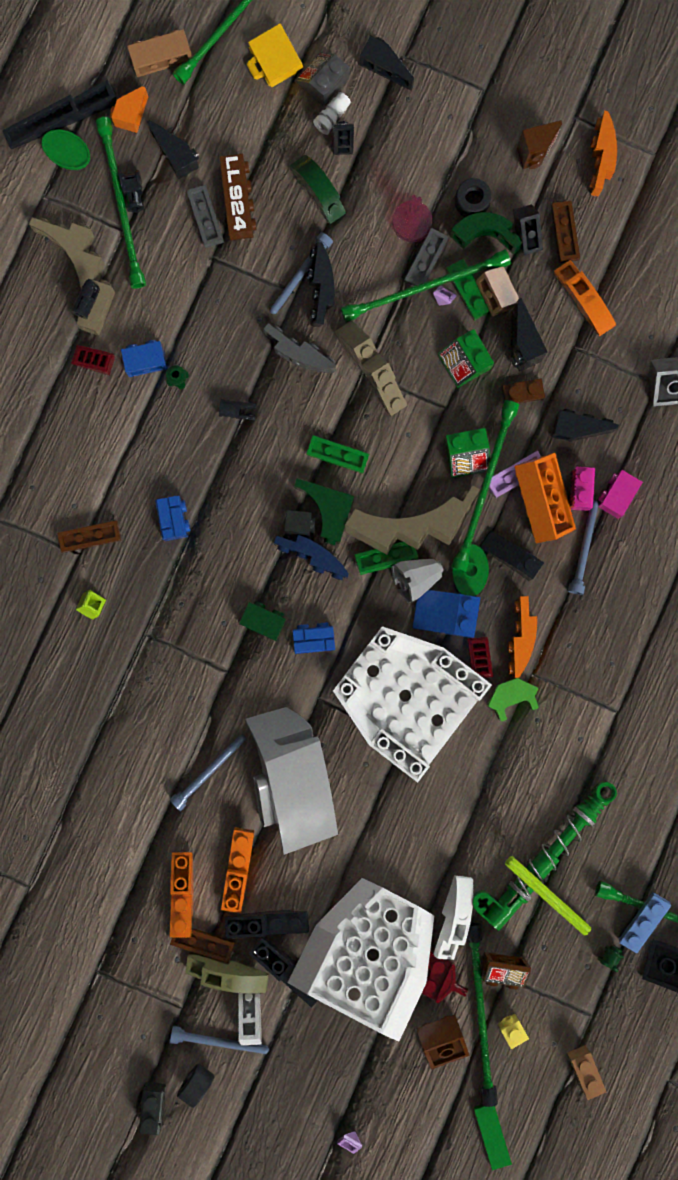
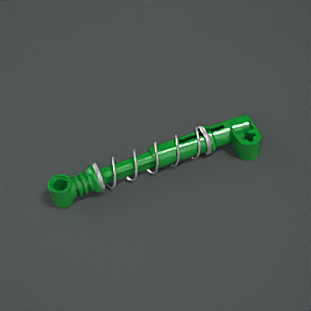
M599 782L596 784L591 792L592 796L588 795L589 799L584 800L585 804L581 803V805L574 807L575 817L567 815L568 826L563 831L554 830L557 837L550 846L542 844V850L534 859H529L530 864L526 869L543 884V880L551 870H556V865L559 862L557 857L560 854L568 856L569 852L566 847L572 840L581 841L579 832L585 825L593 827L597 822L596 818L598 816L596 814H600V809L604 810L603 806H607L616 798L617 791L613 784L609 782ZM606 786L609 788L610 794L608 797L603 798L600 795V790ZM517 876L514 882L510 881L506 892L498 901L486 891H477L473 895V906L483 918L500 931L520 906L531 900L530 895L534 890L527 884L524 886L525 882ZM517 894L514 900L508 905L512 898ZM479 898H487L486 902L489 906L493 901L495 902V905L486 915L484 914L486 906L483 904L479 906Z

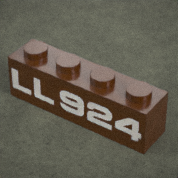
M243 154L220 156L230 240L254 238L253 231L257 230L255 218H251L254 204L253 199H249L248 194L252 192L251 180L246 178V173H250L249 163L244 161Z

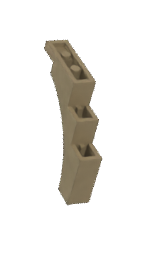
M472 486L470 491H465L461 500L452 497L445 504L428 513L409 518H382L355 509L352 514L349 513L345 530L346 533L386 555L397 539L418 550L428 534L449 545L477 501L480 489Z

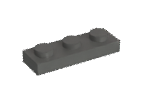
M206 185L187 190L205 248L224 243Z
M431 228L404 280L405 283L414 287L427 282L449 236Z

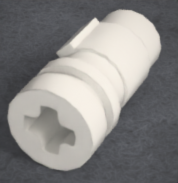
M339 92L327 105L326 109L322 110L314 119L313 123L321 133L328 135L333 129V123H336L351 103L348 96Z

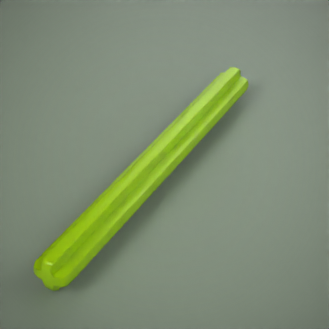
M513 856L508 857L505 865L579 932L583 935H588L591 927Z

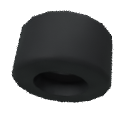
M470 178L463 181L455 195L457 211L464 217L487 211L491 202L490 187L485 181L478 178ZM468 193H475L480 197V202L478 204L468 203L465 196Z
M196 1064L183 1081L177 1092V1097L194 1108L209 1089L214 1079V1074L202 1065Z

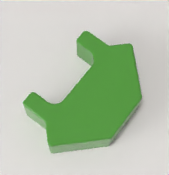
M518 678L497 684L487 706L496 711L499 721L507 720L505 714L506 707L525 700L528 702L530 709H538L539 706L535 698L538 687Z

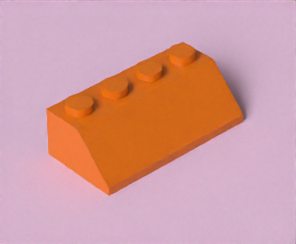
M551 453L515 465V475L520 485L521 496L524 499L526 514L531 524L535 542L541 543L556 540L576 530L556 454Z

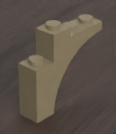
M353 321L337 329L335 333L342 346L363 371L388 414L392 416L406 407L407 403L395 381L396 377L389 363L378 354L371 338Z

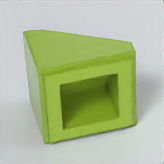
M88 590L82 594L75 610L90 619H95L100 615L106 599Z

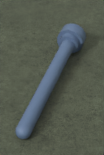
M320 232L316 238V243L322 242L325 249H329L333 243V240L323 232ZM309 256L270 308L271 314H276L306 274L308 268L311 267L312 259Z
M596 500L593 501V508L589 510L575 579L572 580V583H569L568 592L584 595L585 586H583L584 582L582 580L599 506Z
M239 735L182 793L174 794L169 799L170 802L181 811L187 805V799L245 742L246 737Z
M173 1026L170 1039L172 1044L188 1041L267 1054L269 1051L266 1045H241L236 1040L187 1033L177 1026Z

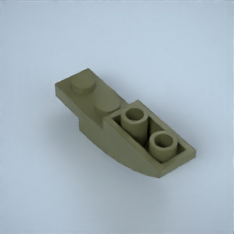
M192 952L187 956L185 974L201 979L200 985L234 993H266L269 979V973L232 960L227 965Z

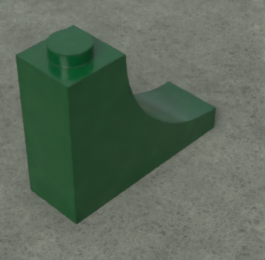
M297 478L294 485L295 489L308 495L315 502L321 513V538L324 539V543L333 546L336 543L340 544L354 496Z

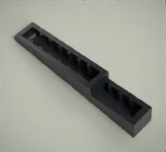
M106 80L74 98L70 94L2 131L9 147L14 149L43 137L51 130H59L115 106L118 96L109 80Z

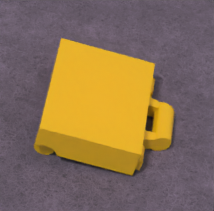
M281 23L248 42L250 46L248 48L253 58L248 61L247 67L254 79L265 77L268 86L274 87L304 68ZM255 63H259L262 68L261 72L258 71Z

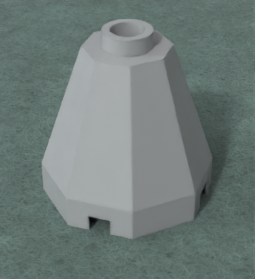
M435 559L401 561L392 566L391 570L395 585L399 583L401 589H398L400 595L407 603H411L420 598L442 577L443 567Z

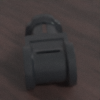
M136 170L135 173L128 174L119 173L122 191L125 198H127V211L133 213L142 211L144 204L141 203L140 195H143L140 171Z

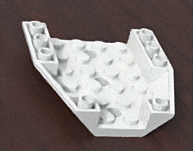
M381 627L333 692L367 743L418 783L429 769V764L492 684L445 648ZM371 665H375L379 669V673L375 677H371L367 673V669ZM402 690L410 692L411 697L408 701L400 699L399 694ZM436 714L441 715L443 719L442 724L439 726H434L431 722L432 717Z
M361 878L316 924L287 983L373 1030L396 1041H400L426 985L434 915L383 887ZM394 910L396 912L397 918L394 922L386 920L385 915L387 911ZM372 948L376 949L379 954L375 961H370L367 958V952ZM351 988L359 989L360 996L357 1000L349 999L348 992Z

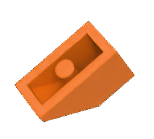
M141 86L117 99L115 106H112L110 117L115 127L135 133L138 132L148 100L145 87Z

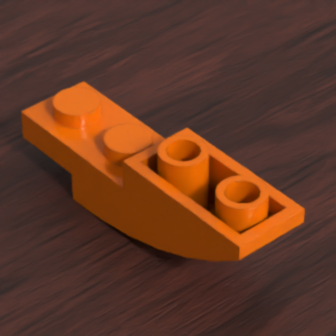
M605 110L602 117L597 118L595 130L598 131L597 135L593 136L590 148H593L592 156L596 157L594 168L597 169L596 174L592 175L589 187H592L591 195L593 196L600 195L605 179L610 180L612 178L617 162L615 128L609 112Z
M571 260L554 270V275L576 302L577 308L599 337L616 326L611 313L591 282L582 271L580 272Z
M520 596L514 603L515 613H518V621H515V632L519 633V637H511V641H508V653L511 654L512 661L508 663L509 674H512V678H519L525 670L536 640L537 616H529V596Z
M234 828L221 910L236 913L242 912L255 830Z
M172 852L170 938H191L193 852Z

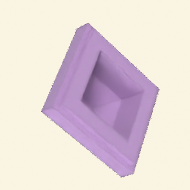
M439 286L433 293L439 306L450 304L457 296L443 286Z
M355 1131L343 1135L337 1141L338 1145L353 1154L362 1148V1143Z

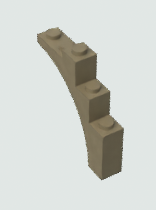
M32 217L29 225L33 231L49 238L70 257L79 277L80 288H82L86 279L93 280L99 286L100 291L88 315V319L78 316L77 325L81 330L99 336L115 291L109 282L99 281L105 264L99 254L92 251L89 252L94 234L90 227L83 223H79V225L72 223L69 229L62 224L57 226L50 224V221L41 217L39 219Z

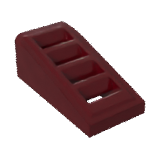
M77 345L71 364L110 376L115 356L109 352ZM81 351L84 352L82 362L78 361ZM88 353H89V354H91V357H90L89 363H86V360H87V357H88ZM95 356H98L96 365H93ZM102 358H105L104 365L101 367Z
M488 637L468 638L470 668L476 672V668L486 667L487 671L476 673L483 678L493 677ZM484 643V647L473 648V644ZM485 651V655L474 656V652ZM485 659L486 663L475 664V660Z

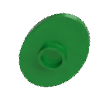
M51 130L42 138L43 151L59 167L68 170H80L89 164L91 158L90 151L85 142L77 135L66 130Z
M470 544L467 572L453 569L452 574L455 587L460 594L476 596L486 585L489 564L484 551L479 546Z

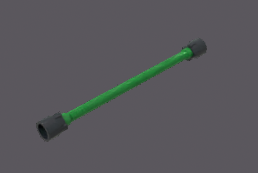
M470 923L466 942H469L472 951L484 1080L483 1086L480 1088L481 1105L493 1107L498 1104L496 1085H493L491 1080L486 1016L483 1002V984L478 949L480 946L479 941L482 940L481 923Z

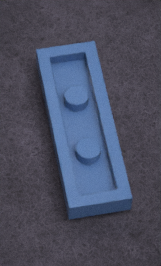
M652 892L619 938V943L638 953L672 906L671 903Z

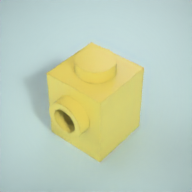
M516 1014L507 1016L498 1023L511 1049L529 1040Z

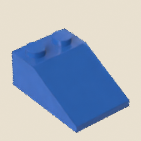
M427 590L417 599L412 628L474 638L481 597Z

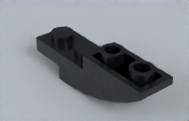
M317 242L314 247H311L309 258L312 259V264L307 271V279H310L309 285L316 286L312 293L314 308H311L309 317L312 320L311 326L314 327L324 325L325 309H330L334 306L335 297L331 262L323 243Z
M275 910L224 917L226 938L266 937L267 935L309 932L308 910Z
M262 937L249 952V955L279 982L285 983L312 1008L318 1000L287 983L297 962Z

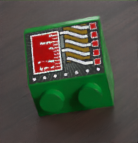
M475 329L460 336L438 353L440 360L457 388L489 371L494 365V361Z
M486 428L445 436L444 443L451 478L482 473L488 470L490 448Z

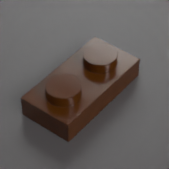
M542 378L502 385L504 401L510 400L520 404L545 399Z

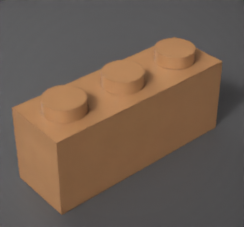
M184 29L173 30L169 34L162 36H153L151 39L142 42L136 41L132 45L127 46L137 77L181 65L187 62L189 58H192Z

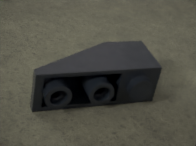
M563 409V411L560 410L556 415L551 437L572 442L612 433L618 429L619 424H615L611 419L603 418L599 420L595 419L591 414L578 415L573 410Z

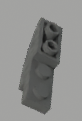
M268 323L263 329L264 335L277 344L274 347L275 353L283 359L312 371L334 373L336 371L335 360L329 355H322L319 352L320 349L315 344H308L304 341L299 347V343L294 338L289 337L288 339L283 335L284 332L276 325L271 326Z

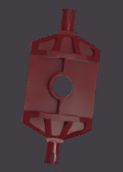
M430 952L428 964L430 973L427 975L426 985L421 994L434 999L436 1003L442 1001L453 991L465 997L468 988L457 984L455 963L447 959H437L433 952Z

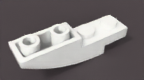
M454 875L442 911L446 918L433 953L437 959L454 960L458 946L465 945L473 908V879L471 877Z

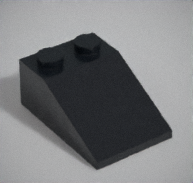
M522 298L517 300L512 310L511 362L521 372L540 363L548 352Z
M653 939L642 979L678 993V947Z

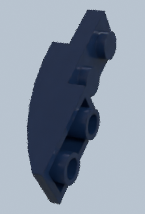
M298 535L296 542L276 536L274 544L278 546L277 550L288 553L289 550L296 552L297 557L305 560L310 557L309 565L313 567V571L324 574V571L332 573V578L341 581L343 578L348 579L349 573L335 556L319 544Z

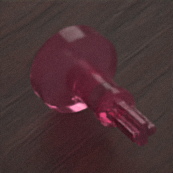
M413 195L411 201L402 203L394 212L393 229L396 235L403 241H421L428 235L431 229L432 215L429 208L421 203L422 199L420 196L416 198Z

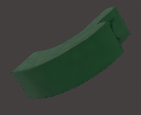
M304 155L289 166L298 183L303 185L314 197L329 224L346 214L335 187L312 158Z
M480 212L465 217L451 229L450 237L463 250L474 239L481 236H490L497 239L513 255L522 244L519 236L514 232H510L513 223L501 215L490 212Z

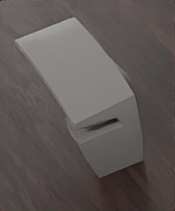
M287 707L246 718L245 722L257 745L263 773L253 776L260 821L263 827L273 824L277 825L283 854H288L338 835L324 756L319 738H313L311 725L303 717Z

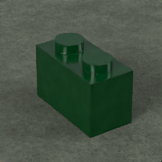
M255 601L254 604L249 602L239 624L277 641L286 622V619L283 618L284 614L275 609L272 612L265 610L266 605Z

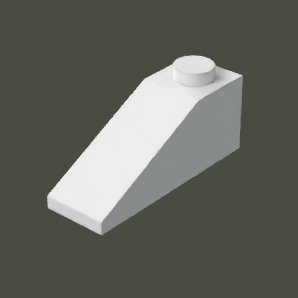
M238 993L239 1042L241 1045L262 1044L260 993Z

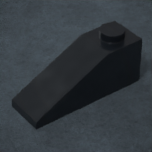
M370 35L360 54V66L412 91L414 85L412 74L389 44L382 38H375Z
M147 121L151 134L178 179L199 168L197 162L199 157L194 148L190 149L186 142L153 121Z
M346 121L333 123L334 155L353 154V123Z
M490 531L480 546L482 550L528 581L534 579L544 564L543 561L492 531Z

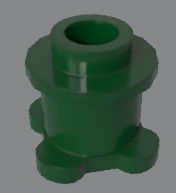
M178 365L168 368L166 372L168 386H176L180 390L186 387L185 381L189 377L188 372Z
M613 944L610 947L605 946L606 951L603 957H598L597 960L604 966L618 972L617 965L621 958L624 959V956L621 954L622 950Z

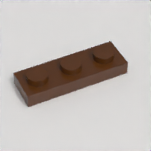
M572 201L552 203L551 211L559 263L568 262L569 260L579 261L580 253Z
M117 520L57 533L62 553L122 541Z
M192 928L191 938H171L170 945L228 963L235 941Z

